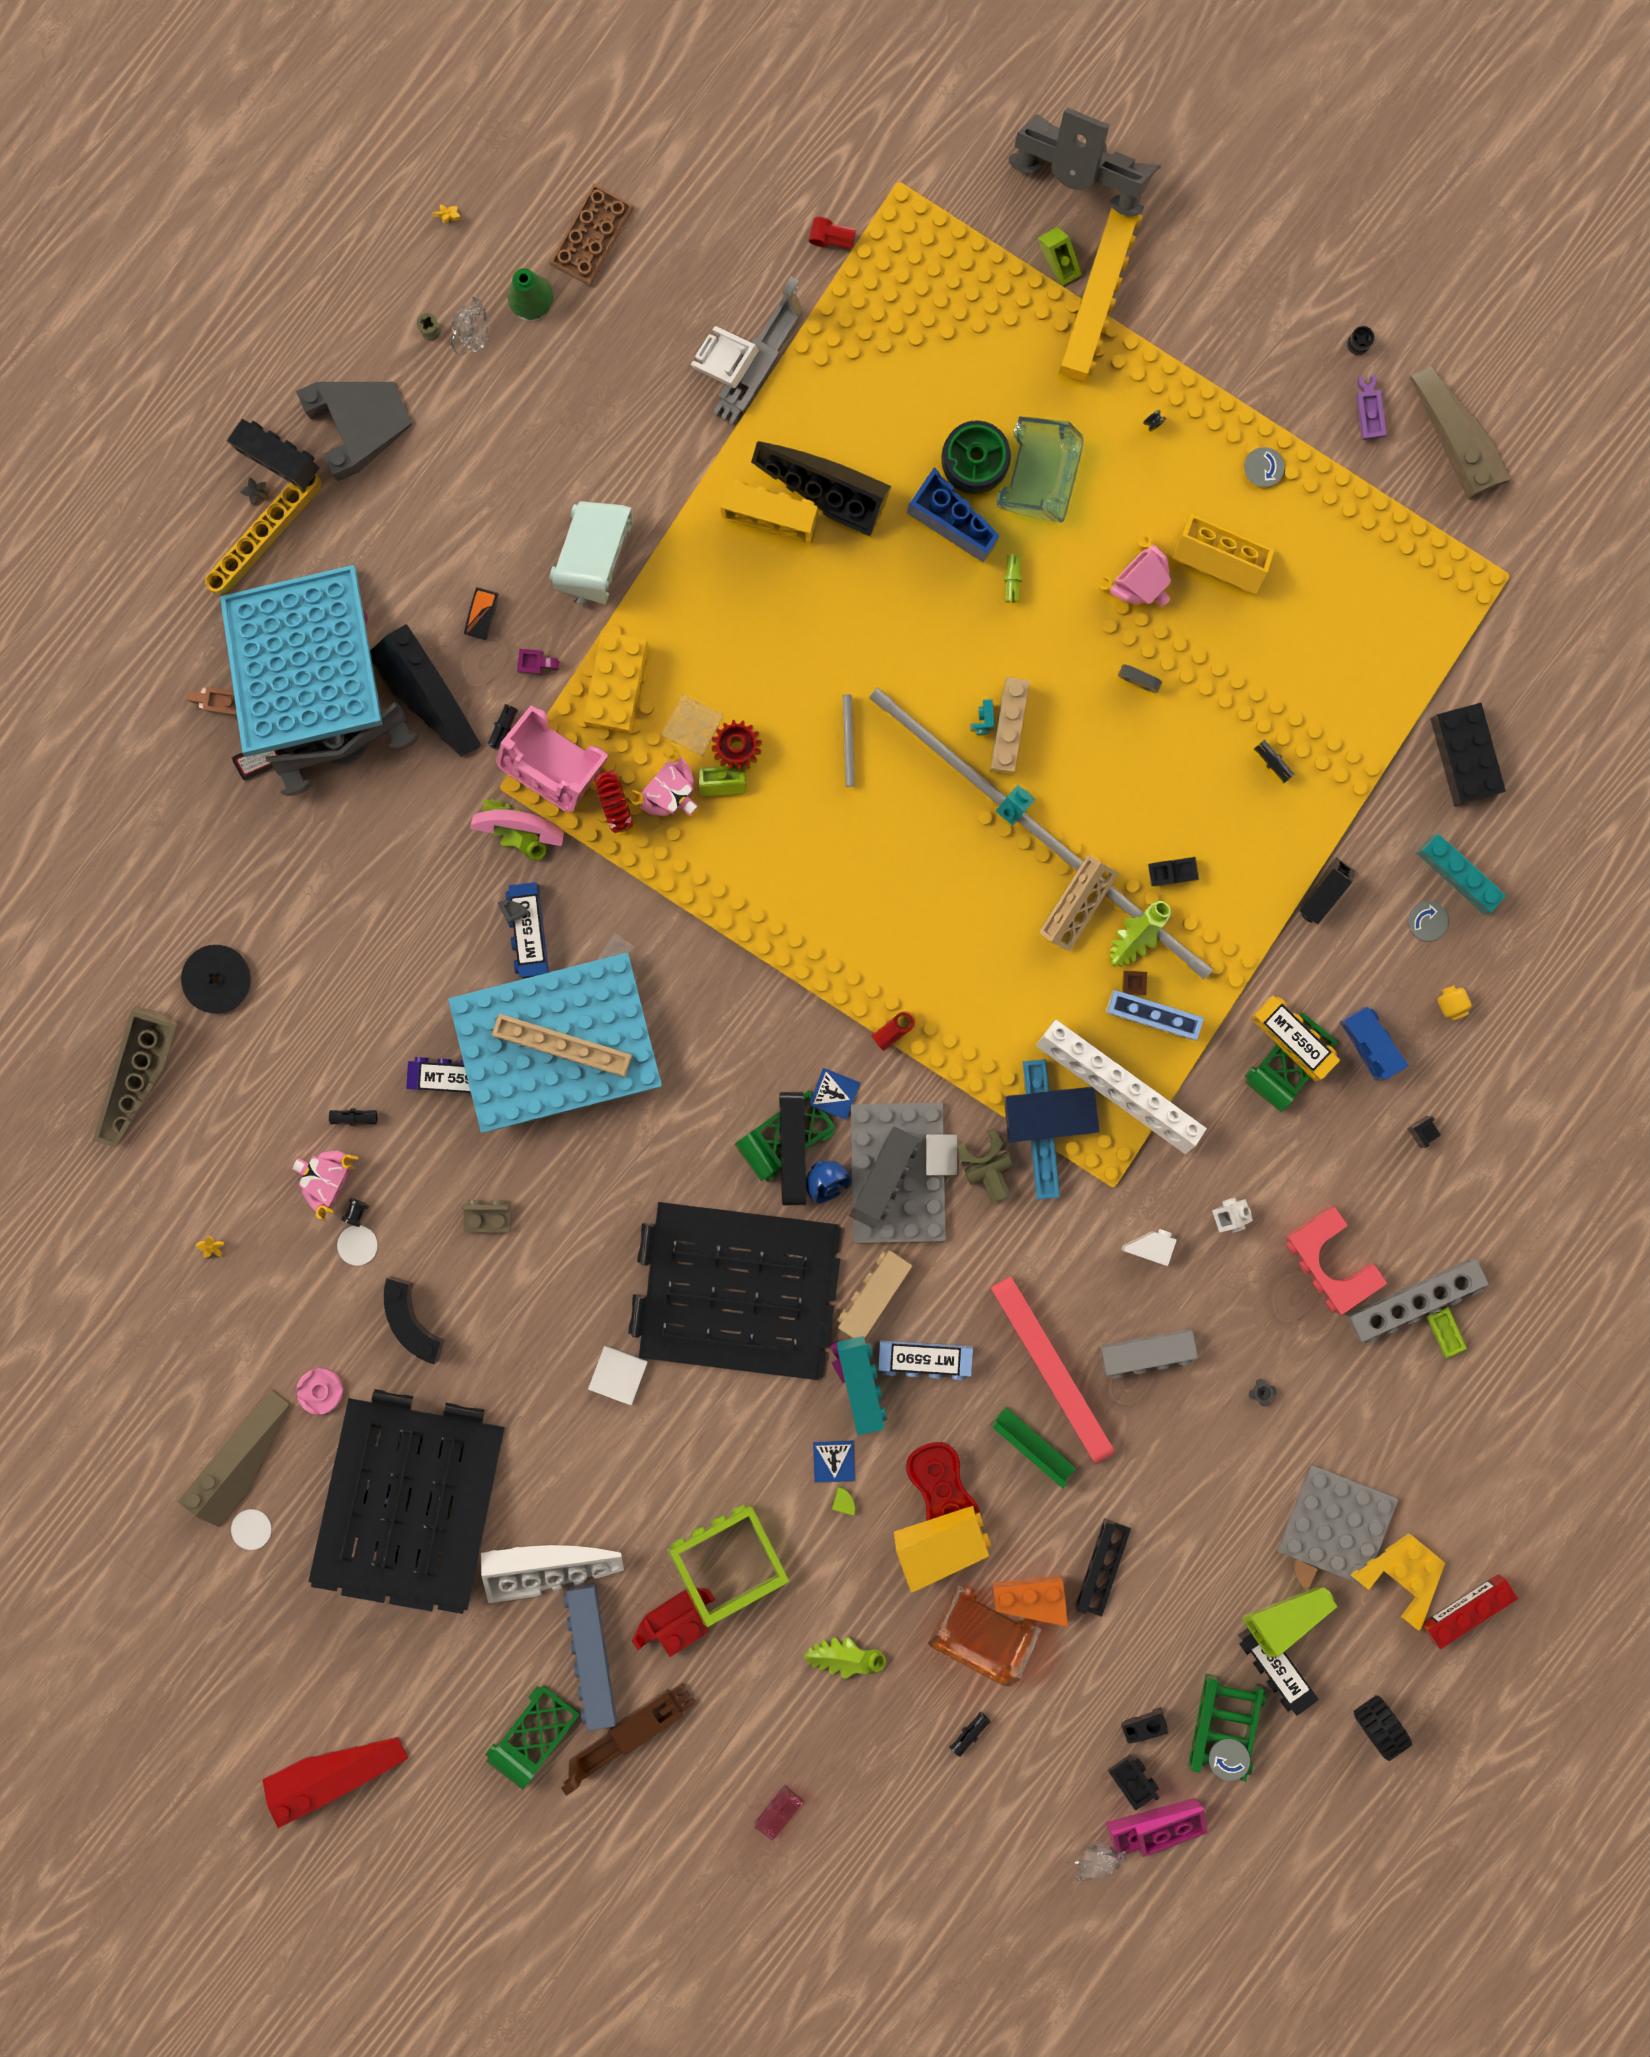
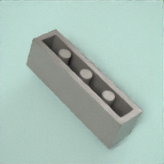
M1190 1329L1099 1346L1104 1374L1106 1376L1110 1375L1111 1378L1123 1377L1124 1372L1133 1371V1374L1145 1373L1147 1368L1156 1367V1370L1166 1369L1170 1367L1169 1364L1177 1362L1179 1365H1188L1193 1363V1359H1198L1193 1331Z

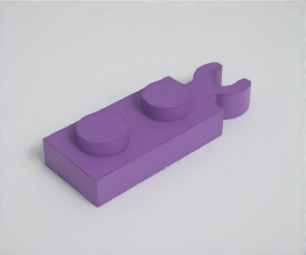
M1371 375L1369 385L1363 382V376H1360L1357 380V386L1362 391L1356 395L1362 440L1385 438L1386 436L1381 390L1374 391L1376 384L1375 375Z

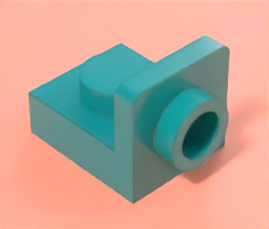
M992 699L983 700L982 706L978 707L979 721L983 720L984 723L971 724L970 731L976 732V735L990 734V730H994Z

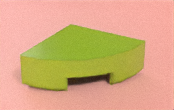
M838 1486L832 1510L854 1516L855 1504L853 1498L846 1489Z

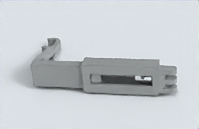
M792 276L788 279L783 289V298L758 339L754 338L751 342L757 346L759 352L739 384L742 383L743 386L748 387L747 392L740 401L737 398L741 395L742 390L725 384L719 394L720 401L713 414L718 416L721 410L724 409L725 411L721 419L725 421L729 414H732L729 420L731 425H734L741 413L744 414L779 358L780 348L802 314V308L796 295L799 289L797 286L799 281Z

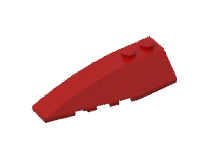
M394 1737L372 1742L368 1745L355 1746L346 1750L303 1758L262 1780L268 1810L277 1828H280L370 1781L408 1759V1756L399 1738Z

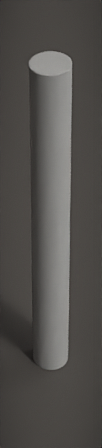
M845 694L842 695L846 787H855L852 695Z

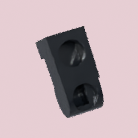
M1161 1707L1121 1723L1127 1743L1145 1741L1168 1734V1726Z

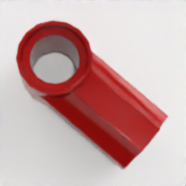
M814 217L808 242L818 247L830 245L852 251L856 229L833 224L827 218Z
M902 1011L871 1035V1037L885 1051L907 1032L911 1031L915 1025V1018L910 1012ZM908 1016L911 1020V1025L908 1028L900 1027L898 1024L899 1017Z

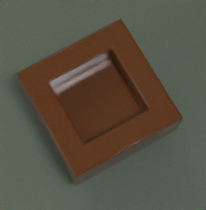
M1123 971L1122 992L1129 995H1146L1147 972Z

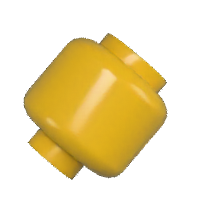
M1455 985L1441 990L1443 994L1438 997L1437 1002L1445 1018H1451L1454 1021L1469 1014L1468 1010L1471 1009L1472 1004L1464 988L1456 989Z

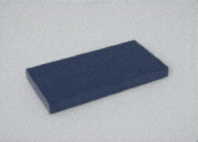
M1093 1087L1004 1096L1009 1143L1099 1132L1095 1089Z

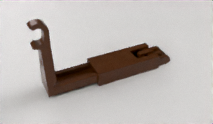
M683 1683L670 1691L666 1689L616 1723V1726L610 1727L609 1733L570 1758L569 1778L563 1782L564 1786L561 1787L566 1796L580 1786L582 1780L622 1753L627 1755L683 1717V1711L695 1704L693 1698L684 1703L683 1700L690 1696L688 1691L681 1695L678 1694V1692L685 1688ZM665 1702L667 1706L659 1710L662 1717L657 1719L652 1711Z

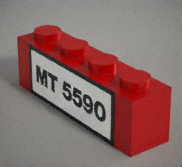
M1497 1574L1430 1617L1423 1623L1422 1627L1433 1644L1442 1649L1518 1600V1597L1507 1580Z

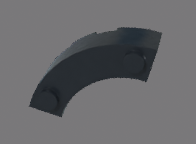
M392 1276L386 1278L384 1308L392 1332L410 1353L425 1362L436 1364L439 1361L445 1339L433 1335L417 1320L411 1296L413 1282Z

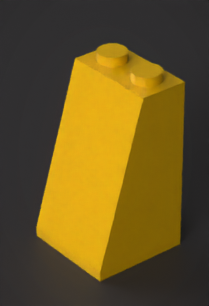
M973 1506L894 1531L896 1552L911 1593L989 1557L988 1547H991L988 1534L982 1533L981 1527L984 1526L981 1514H976Z

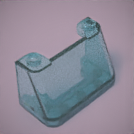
M1019 416L1018 423L1013 430V435L1020 444L1010 487L1004 486L998 492L997 506L1003 510L1062 523L1066 517L1083 449V436L1068 421Z

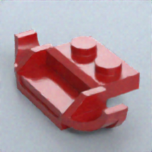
M696 1588L704 1605L716 1601L709 1589ZM684 1589L647 1613L640 1622L631 1641L636 1649L639 1650L652 1639L658 1638L668 1656L672 1657L709 1633V1629L703 1624L687 1590Z

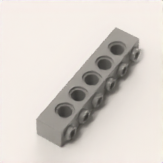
M1469 1258L1347 1314L1346 1317L1356 1339L1360 1342L1365 1341L1367 1344L1377 1340V1335L1384 1332L1390 1334L1399 1330V1325L1403 1323L1412 1324L1419 1321V1316L1427 1312L1428 1315L1439 1312L1441 1306L1447 1303L1449 1305L1462 1301V1296L1469 1293L1471 1296L1483 1291L1482 1287L1489 1284L1478 1260ZM1458 1277H1463L1464 1285L1462 1288L1457 1289L1455 1281ZM1441 1286L1443 1288V1295L1440 1298H1436L1434 1291L1437 1287ZM1421 1296L1422 1305L1415 1308L1413 1300L1415 1297ZM1399 1305L1402 1312L1399 1317L1394 1318L1392 1309ZM1375 1315H1379L1381 1319L1377 1327L1371 1325V1319Z

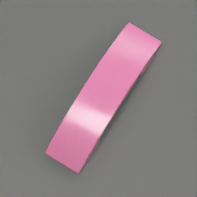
M505 809L489 810L473 815L470 829L493 833L495 825L538 833L540 834L539 842L562 846L564 831L552 822L537 815Z

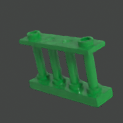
M1205 1673L1188 1762L1191 1771L1201 1773L1202 1766L1210 1765L1209 1755L1205 1752L1206 1743H1210V1741L1236 1740L1244 1745L1251 1760L1260 1708L1265 1705L1266 1692H1264L1260 1684L1255 1683L1254 1692L1220 1686L1215 1675ZM1221 1695L1251 1701L1250 1714L1245 1715L1216 1709V1706H1213L1215 1697ZM1217 1718L1247 1724L1245 1738L1212 1732L1209 1729L1210 1721ZM1250 1761L1249 1769L1247 1773L1240 1778L1241 1781L1246 1782L1247 1776L1251 1775L1253 1769V1761Z

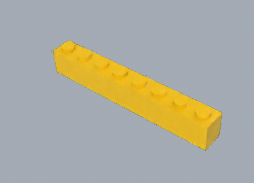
M1111 207L1058 374L1085 382L1087 375L1092 376L1096 364L1092 359L1094 353L1099 354L1103 342L1099 340L1101 332H1106L1109 320L1105 318L1107 312L1112 313L1116 301L1112 296L1114 290L1119 291L1123 278L1119 277L1121 270L1125 271L1129 257L1125 255L1127 249L1132 250L1136 238L1132 233L1134 228H1139L1143 215L1125 216Z

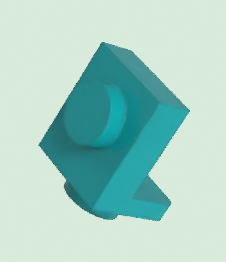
M1017 785L997 808L996 812L1008 823L1014 825L1035 799L1028 791Z

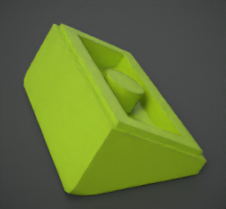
M744 765L740 772L736 766L733 767L732 771H729L728 766L698 768L700 796L746 793Z

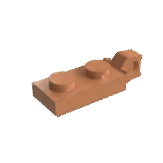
M210 687L201 688V693L188 691L187 700L192 703H198L199 709L237 716L234 691Z

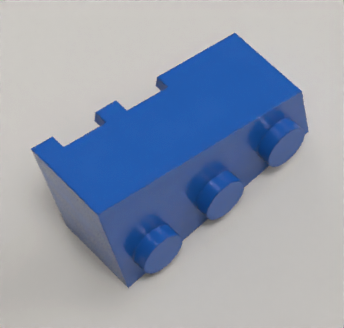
M1363 1007L1341 1020L1340 1023L1374 1080H1386L1409 1065L1392 1042L1389 1033L1378 1022L1379 1017L1373 1009H1369V1007Z

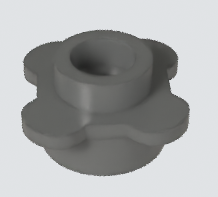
M1258 1379L1254 1389L1249 1391V1397L1256 1399L1264 1407L1269 1405V1401L1276 1394V1388L1267 1385L1263 1379Z

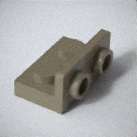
M468 1200V1204L462 1205V1210H464L463 1232H511V1204H505V1200H491V1204H482V1200Z

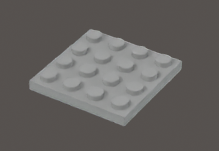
M1310 1464L1277 1551L1359 1583L1350 1575L1355 1570L1359 1571L1366 1566V1563L1372 1558L1376 1559L1398 1499Z

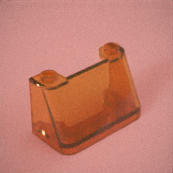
M959 1585L955 1589L929 1639V1646L996 1683L1004 1686L1013 1685L1021 1679L1041 1629L1030 1619L1024 1618L1015 1622L976 1601L977 1596L972 1588Z

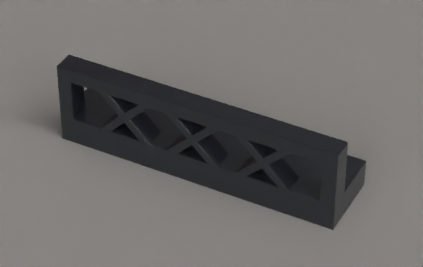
M1107 1519L1103 1520L1075 1605L1078 1612L1084 1614L1089 1612L1102 1617L1131 1531L1130 1527ZM1114 1528L1123 1530L1122 1539L1113 1544L1111 1537ZM1113 1549L1116 1555L1115 1560L1105 1566L1106 1552ZM1112 1567L1111 1573L1109 1574L1107 1569ZM1105 1571L1109 1578L1108 1582L1098 1588L1096 1583L1099 1574ZM1105 1589L1104 1594H1103V1597H1102L1100 1591H1102V1590ZM1096 1593L1101 1598L1099 1609L1089 1606L1092 1595Z

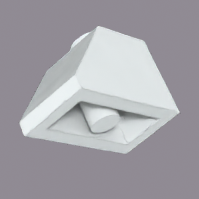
M1159 1229L1158 1233L1151 1231L1124 1244L1121 1250L1168 1266L1176 1239L1171 1238L1172 1233Z

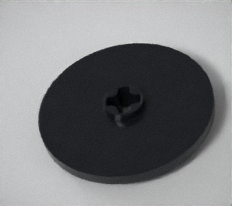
M208 945L196 950L185 962L181 973V986L188 1001L197 1009L213 1014L225 1013L239 1006L246 998L251 984L250 969L246 960L236 950L223 945ZM213 974L221 975L219 977L220 984H212L213 978L211 976Z

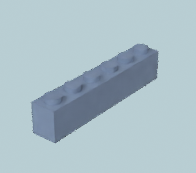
M596 1583L568 1587L567 1594H564L563 1598L565 1608H569L570 1617H567L568 1630L573 1632L574 1638L570 1643L572 1655L576 1654L577 1663L574 1664L575 1677L580 1678L581 1684L578 1687L579 1701L583 1700L584 1709L581 1710L582 1723L587 1724V1731L614 1727L617 1723L597 1585Z

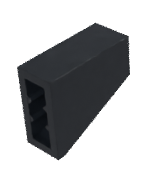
M1336 857L1301 904V916L1310 923L1314 921L1316 924H1319L1351 885L1355 870Z

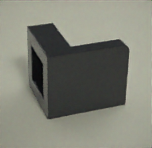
M1425 1116L1407 1128L1420 1148H1427L1430 1146L1429 1143L1441 1136L1433 1123L1435 1121L1433 1116Z

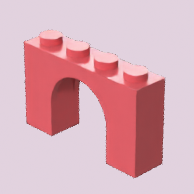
M1329 1206L1285 1236L1288 1241L1285 1245L1292 1255L1297 1254L1301 1260L1298 1264L1306 1275L1310 1273L1314 1279L1312 1285L1319 1294L1323 1292L1327 1298L1325 1304L1332 1313L1336 1311V1313L1342 1315L1385 1286L1387 1282L1376 1266L1368 1263L1345 1279L1333 1280L1325 1275L1319 1264L1320 1249L1328 1239L1348 1226L1334 1206Z

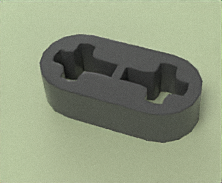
M1126 664L1122 665L1118 674L1121 679L1152 693H1158L1162 685L1160 679Z

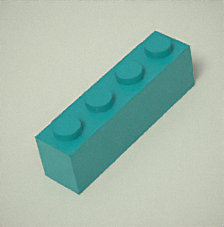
M1439 833L1431 836L1416 852L1483 915L1491 913L1506 897L1493 882Z
M864 1336L837 1342L857 1435L885 1430L883 1421H887L885 1407L880 1408L878 1400L883 1398L880 1386H875L874 1379L878 1378L875 1364L870 1365L869 1358L873 1357L870 1343L865 1344Z

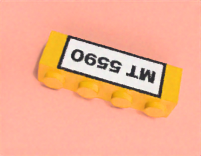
M1274 995L1267 998L1249 1018L1315 1082L1322 1080L1340 1061L1336 1056L1337 1052L1331 1046H1325L1320 1041L1321 1037L1313 1029L1309 1030L1303 1024L1304 1020L1298 1014H1292L1286 1008L1287 1004L1283 999Z

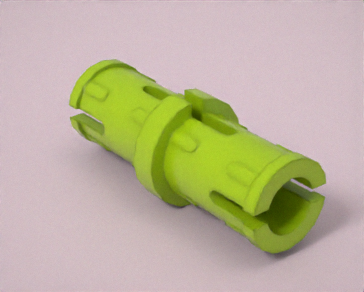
M1014 554L1007 555V573L1004 576V581L1006 582L1005 602L1010 603V601L1012 603H1019V585L1022 582V576H1020L1021 555H1016V557H1014Z

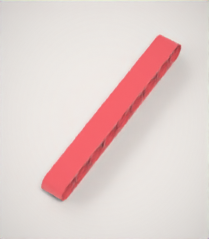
M1009 1276L990 1287L1095 1465L1115 1454L1113 1447L1012 1277Z

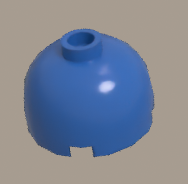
M821 1160L811 1166L812 1170L807 1174L806 1191L814 1204L815 1201L818 1204H822L839 1196L840 1192L838 1190L843 1186L846 1189L849 1188L852 1183V1177L841 1164L835 1161L823 1162Z

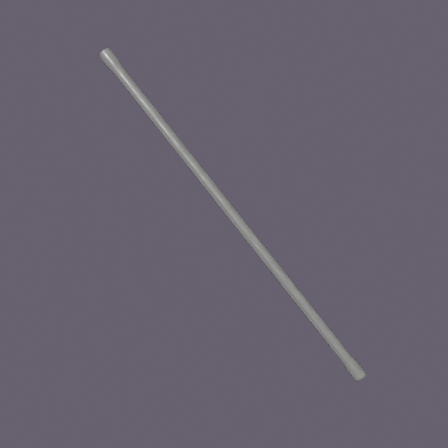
M878 687L870 695L869 699L893 716L998 806L1006 799L1005 795L897 706ZM1024 812L1017 822L1073 869L1078 871L1083 861ZM1102 877L1099 878L1100 883L1105 881ZM1112 885L1105 894L1130 917L1134 918L1143 915V911ZM1163 928L1158 931L1157 939L1182 959L1202 979H1205L1213 969L1198 956L1192 954Z

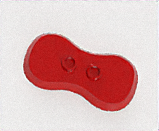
M932 1442L917 1448L909 1455L906 1462V1472L910 1481L923 1495L926 1504V1521L970 1506L974 1507L976 1514L980 1513L976 1501L968 1494L961 1482L960 1460L953 1447L944 1442Z

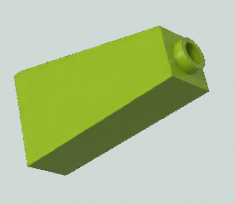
M1325 1587L1312 1588L1246 1614L1241 1619L1266 1656L1279 1657L1338 1606L1334 1602L1332 1593L1325 1589Z

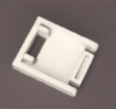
M714 326L712 331L720 337L717 339V337L709 334L695 356L703 364L692 361L691 366L709 377L732 388H736L759 352V349L755 344Z

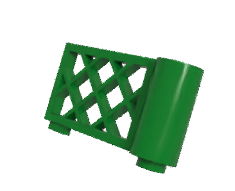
M1304 1013L1299 1015L1310 1026V1029L1315 1030L1319 1033L1320 1037L1325 1038L1330 1043L1329 1046L1332 1048L1336 1046L1337 1040ZM1276 1044L1257 1068L1252 1066L1244 1077L1247 1078L1245 1083L1278 1111L1283 1112L1310 1076L1307 1073L1303 1076L1304 1070L1299 1065L1298 1069L1286 1070L1285 1056L1288 1055ZM1273 1057H1281L1282 1070L1274 1071L1267 1064ZM1288 1072H1299V1083L1295 1087L1288 1083Z
M809 1090L804 1093V1099L808 1097L811 1100L812 1094ZM815 1107L812 1109V1114L804 1113V1116L811 1117L809 1130L805 1129V1132L809 1133L805 1149L819 1139L823 1142L834 1135L832 1130L836 1128L823 1110L816 1108L820 1115H815ZM780 1111L734 1144L760 1181L765 1179L767 1183L779 1175L776 1170L781 1168V1161L775 1154L777 1144L780 1145V1142L777 1141L780 1128ZM814 1117L824 1119L829 1127L822 1132L812 1131ZM778 1118L777 1125L770 1124ZM766 1126L776 1127L775 1141L766 1140L759 1131ZM811 1133L818 1134L813 1139H811ZM768 1143L774 1144L773 1150Z
M545 1685L541 1689L538 1686L528 1697L531 1702L501 1742L498 1745L493 1743L485 1754L488 1757L487 1763L522 1790L528 1785L537 1770L580 1715L577 1710ZM543 1693L552 1698V1708L539 1709L538 1700ZM555 1701L561 1706L556 1707ZM536 1704V1710H531ZM566 1709L573 1715L568 1722L558 1723L556 1711ZM553 1711L555 1724L541 1726L540 1713ZM537 1713L538 1727L525 1728L524 1718L529 1714ZM520 1723H521V1724H522V1729H517V1727H518V1726L520 1725ZM564 1726V1728L559 1733L558 1727ZM555 1728L556 1738L554 1741L543 1743L542 1729ZM539 1730L540 1743L527 1745L526 1732ZM523 1732V1746L514 1747L508 1742L512 1734ZM544 1746H549L548 1749L544 1752ZM541 1747L542 1757L537 1763L528 1757V1748ZM525 1749V1754H523L520 1750Z

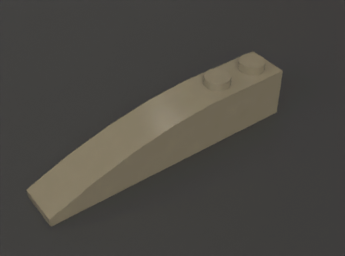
M1430 366L1411 375L1410 378L1468 500L1510 481L1511 479L1490 436L1435 369Z
M135 1006L131 1010L93 1141L113 1147L117 1146L165 1067L177 1023L158 1012Z
M271 1390L177 1502L194 1516L220 1527L250 1491L254 1478L259 1472L263 1459L287 1413L290 1403L274 1390Z

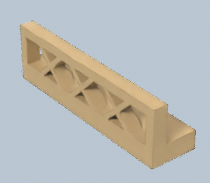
M1088 854L1039 933L1052 943L1070 951L1119 873ZM1105 870L1109 874L1105 881L1100 883L1099 878ZM1095 892L1093 900L1087 903L1089 894ZM1082 912L1083 916L1081 919L1075 922L1074 918L1077 913ZM1070 931V936L1066 943L1060 941L1063 935Z

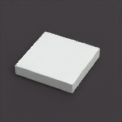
M605 1345L588 1390L632 1405L648 1361Z

